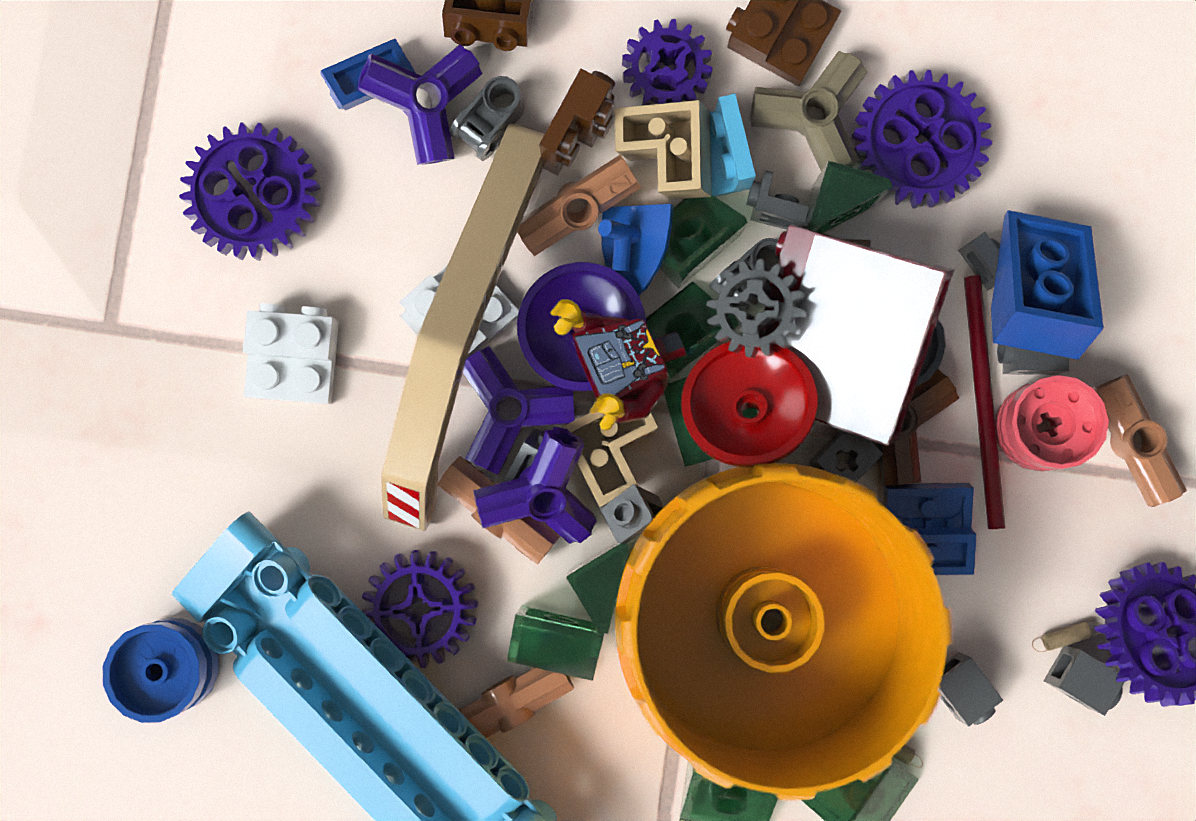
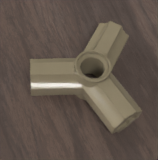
M838 51L808 92L755 87L751 105L750 126L798 131L801 135L805 136L824 179L841 174L857 165L860 160L838 113L868 71L864 68L862 61L854 55ZM811 106L818 107L823 111L825 119L814 120L807 114L806 108Z

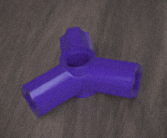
M461 44L456 46L422 75L371 53L362 68L357 91L403 110L408 116L417 165H428L455 159L445 107L483 73L479 66L480 63L473 53L465 49ZM418 88L425 90L430 95V108H425L418 102L416 96Z
M490 346L477 351L466 359L463 374L488 409L483 423L465 457L466 460L499 475L522 427L569 424L575 421L573 391L560 387L519 390ZM515 398L521 402L522 406L519 417L511 421L503 420L499 414V406L505 399Z
M554 426L553 429L546 430L532 465L526 468L518 479L473 490L482 529L531 516L537 521L545 522L569 544L573 542L582 543L592 535V529L597 522L594 513L566 488L584 448V442L581 437L574 435L568 429Z

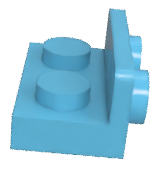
M736 94L718 97L715 111L710 112L712 197L710 198L749 190L756 177Z

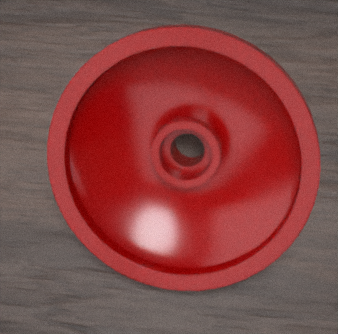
M730 342L717 346L706 353L694 365L683 387L681 400L682 414L686 428L694 442L712 458L737 467H753L756 464L775 463L793 453L809 435L817 414L816 385L805 363L791 350L782 348L777 343L773 345V356H765L761 348H758L755 358L746 357L745 346L738 353L729 351ZM748 408H755L759 412L753 418H747L743 415V412Z

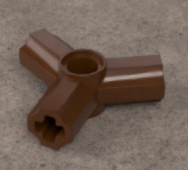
M939 369L935 371L929 380L915 387L899 438L890 446L877 442L878 449L883 453L879 458L882 486L922 483L916 430L959 399L956 391L957 388L950 378Z

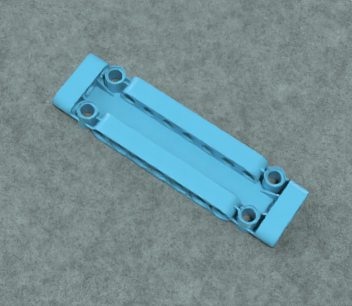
M250 511L238 517L225 529L173 590L171 595L198 623L204 621L202 635L206 645L212 651L219 654H228L233 651L237 656L233 662V670L237 678L375 821H557L554 809L545 801L531 800L529 798V787L523 776L329 578L323 575H312L310 573L309 560L304 552L295 547H284Z

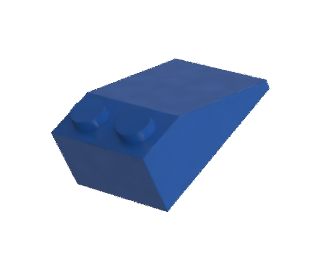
M1011 210L1006 212L1003 221L991 304L992 338L994 344L1077 360L1104 329L1091 226Z

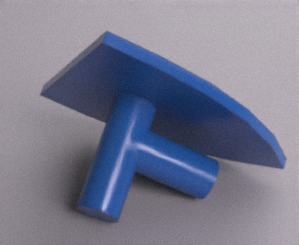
M674 204L615 206L602 213V221L599 223L598 232L601 235L605 265L623 276L639 296L649 287L659 271L667 252L672 229Z

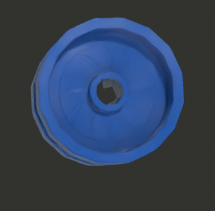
M169 618L143 624L124 632L110 646L103 663V687L109 702L123 716L140 723L163 722L198 705L212 691L219 674V653H215L206 645L202 635L203 628L183 618Z

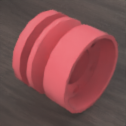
M1060 375L1042 378L1019 387L1006 396L997 410L995 419L997 443L1007 458L1024 469L1040 472L1079 466L1091 459L1105 442L1109 423L1105 404L1092 387L1077 378ZM1044 420H1048L1050 427L1045 432L1039 433L1036 425H1039Z

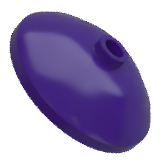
M574 262L551 269L538 278L529 288L519 308L517 335L525 359L532 369L544 380L557 387L571 391H592L576 354L572 335L575 334L574 329L572 328L565 335L557 334L554 325L562 317L551 315L553 308L559 301L568 299L575 302L580 310L585 312L629 318L631 320L643 319L645 323L646 316L639 295L623 276L600 264Z

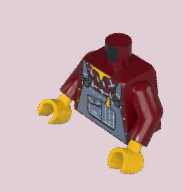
M564 299L559 301L551 311V315L562 317L554 325V329L560 335L567 334L572 328L577 332L572 334L576 354L597 399L590 412L592 414L601 412L604 415L599 424L603 430H610L615 422L620 423L647 418L664 396V390L668 387V372L665 363L685 356L684 346L678 333L674 331L653 340L643 319L631 320L629 318L581 311L579 306L571 300Z

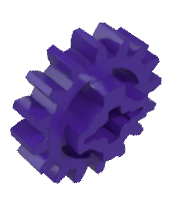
M671 19L668 28H662L659 20H654L653 31L650 33L641 26L638 29L639 42L629 39L627 41V50L630 54L622 55V66L628 68L623 72V83H633L629 91L631 98L640 94L643 95L642 106L650 105L652 102L665 104L681 102L683 100L696 101L695 92L701 94L706 92L708 84L704 79L711 78L713 67L706 65L711 60V50H701L705 37L700 35L693 39L690 36L692 25L690 24L685 26L682 31L678 30L676 19ZM645 53L649 64L644 67V72L640 73L639 61ZM693 60L695 72L691 80H689L688 72L685 68ZM660 63H663L666 67L660 69ZM675 65L674 70L672 71L668 66Z

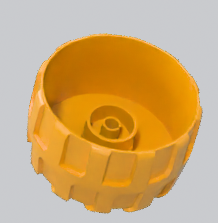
M766 463L756 464L753 467H736L702 479L675 496L655 515L635 543L622 573L616 601L615 631L619 660L631 695L655 733L689 761L696 772L723 787L729 788L735 783L750 789L774 793L779 800H804L814 798L818 791L835 788L858 778L865 782L892 764L891 757L905 745L920 724L927 725L942 695L938 691V687L943 674L946 647L952 643L951 609L944 606L937 579L931 568L934 557L916 529L902 525L888 508L877 500L876 493L845 477L805 465ZM769 609H779L782 614L780 627L775 631H764L761 627L762 615Z

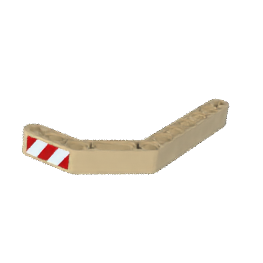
M513 123L508 125L420 328L382 470L381 484L384 519L422 531H426L437 502L439 458L465 362L542 172L543 164L539 144L545 135L543 132Z

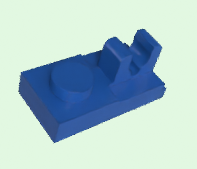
M395 38L320 71L322 78L330 89V96L338 109L346 111L373 99V97L357 91L362 68L371 53L416 73Z

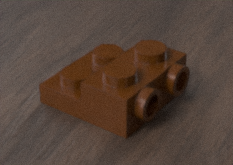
M533 0L444 1L442 10L444 37L451 38L456 44L470 46L475 41L493 43L496 48L502 51H512L517 46L527 47L533 17Z
M750 0L745 10L740 7L735 9L727 24L726 30L731 32L727 48L799 87L837 21L841 10L823 0Z
M580 68L539 144L543 169L558 176L564 165L569 168L574 162L580 149V144L576 143L577 140L592 148L598 136L602 139L606 137L615 118L611 113L615 106V96L612 94V90L616 83L608 75L600 71H593L591 74Z

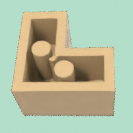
M699 100L615 108V152L621 154V156L629 161L657 159L659 193L670 200L712 197L710 111Z
M601 412L589 413L561 427L581 437L584 442V448L577 464L599 507L609 503L633 484L638 485L620 448L658 429L651 413L645 419L615 422L610 430H603L599 424L604 418Z

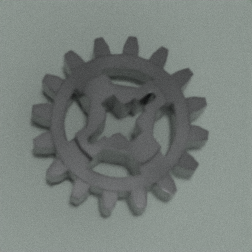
M758 259L754 270H752L748 263L741 261L739 263V274L735 275L727 269L723 272L728 281L725 286L713 284L712 288L719 294L718 300L707 301V306L717 310V315L708 319V324L721 326L722 329L715 336L718 341L725 342L730 338L732 339L729 351L738 353L745 346L746 357L755 358L758 348H761L765 356L771 357L774 353V344L777 343L785 349L790 347L785 337L789 332L800 335L801 330L794 325L795 318H805L807 312L796 308V303L801 302L806 297L802 291L792 292L791 289L798 282L793 275L781 279L784 273V268L781 265L775 264L770 272H768L767 262L763 259ZM770 282L780 289L785 303L773 299L771 296L772 287L769 286ZM747 283L744 291L738 296L732 297L742 285ZM757 302H760L774 311L765 310L753 316L740 308L756 306ZM729 315L737 317L742 323L741 332H743V336L734 329ZM776 321H782L774 332L766 336L767 328Z

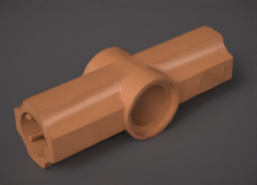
M620 154L580 181L564 184L559 189L557 196L523 217L517 233L529 252L536 256L573 231L590 228L596 222L598 215L640 189L641 186ZM577 198L587 200V205L582 211L578 213L567 211V206L572 200Z
M1129 375L1120 376L1095 387L1094 390L1105 404L1109 420L1108 429L1111 432V448L1116 456L1125 460L1147 506L1155 507L1183 496L1182 494L1187 489L1166 450V432L1161 425L1151 420ZM1136 431L1143 438V446L1140 450H1137L1133 443V435Z
M459 456L442 475L438 486L471 511L473 519L481 525L473 490L496 485L500 482L494 483L471 462ZM531 516L485 528L500 539L502 537L505 538L519 552L537 565L560 538V535L545 522L537 521Z
M555 655L533 666L530 670L517 677L511 675L483 691L481 697L458 710L487 738L500 730L504 733L521 725L536 714L535 711L574 690V685L563 663Z

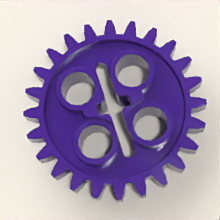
M910 70L904 78V84L898 76L894 75L888 82V88L880 84L873 92L875 98L867 97L862 105L867 112H859L855 118V122L862 127L856 128L851 138L862 142L854 148L857 156H865V160L857 168L858 172L871 170L873 175L866 184L870 186L880 181L883 184L879 194L880 197L885 196L892 190L896 192V205H899L908 196L910 197L911 207L915 209L925 197L929 208H933L939 203V195L948 203L955 198V191L963 194L970 188L968 181L974 182L981 176V172L976 167L985 165L989 158L980 151H984L992 145V140L983 138L981 135L992 126L991 123L978 121V118L986 111L985 107L973 109L970 105L977 94L974 92L965 97L960 94L964 82L960 81L951 88L947 86L948 74L946 73L938 82H934L931 70H927L921 77V80L918 81L914 71ZM921 103L926 105L930 109L932 117L921 116L917 112L915 104ZM897 111L902 112L903 117L898 116V115L896 114V112H897ZM889 129L896 132L900 138V144L889 143L883 136V130ZM923 135L927 141L920 144L915 138ZM943 135L953 136L958 142L959 149L954 150L946 146ZM911 161H919L924 164L927 169V176L922 177L914 173L911 168ZM940 162L946 163V168L941 167Z
M240 122L238 134L234 135L232 131L224 126L222 132L224 139L218 141L211 134L207 135L211 147L205 150L202 147L195 146L194 149L201 157L198 162L186 160L185 162L194 172L192 176L180 177V181L190 187V191L180 194L179 198L185 203L192 204L182 213L188 219L196 220L190 227L193 232L198 235L205 233L202 242L210 247L217 244V251L225 256L233 249L234 257L243 261L249 250L252 258L261 261L263 249H266L272 256L277 257V244L283 243L292 249L293 244L289 236L295 233L298 236L305 237L306 234L299 225L302 221L314 223L315 221L307 212V208L320 206V202L311 196L310 193L321 189L316 180L308 178L317 173V170L311 163H305L309 158L303 148L296 150L298 143L291 136L283 140V133L276 127L268 134L267 129L262 123H257L253 133H251L244 122ZM257 155H263L262 165L254 171H248L249 161ZM230 162L235 163L242 177L253 186L252 190L272 214V221L267 222L259 207L248 198V192L228 168ZM228 179L229 185L227 190L221 195H214L216 184L221 180ZM281 188H287L288 195L285 201L278 205H272L273 194ZM252 212V223L247 228L239 230V218L245 213Z
M1148 562L1119 572L1120 577L1108 581L1112 590L1100 593V597L1107 606L1095 608V612L1105 619V624L1094 626L1095 631L1106 635V640L1097 645L1098 649L1110 650L1112 655L1105 662L1106 667L1118 665L1120 670L1116 681L1124 682L1131 680L1129 693L1131 695L1144 693L1146 703L1160 702L1161 707L1195 704L1196 575L1192 574L1182 577L1180 566L1168 569L1165 562L1153 565Z

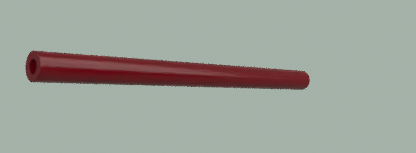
M980 275L964 277L963 279L988 529H1005L982 282Z

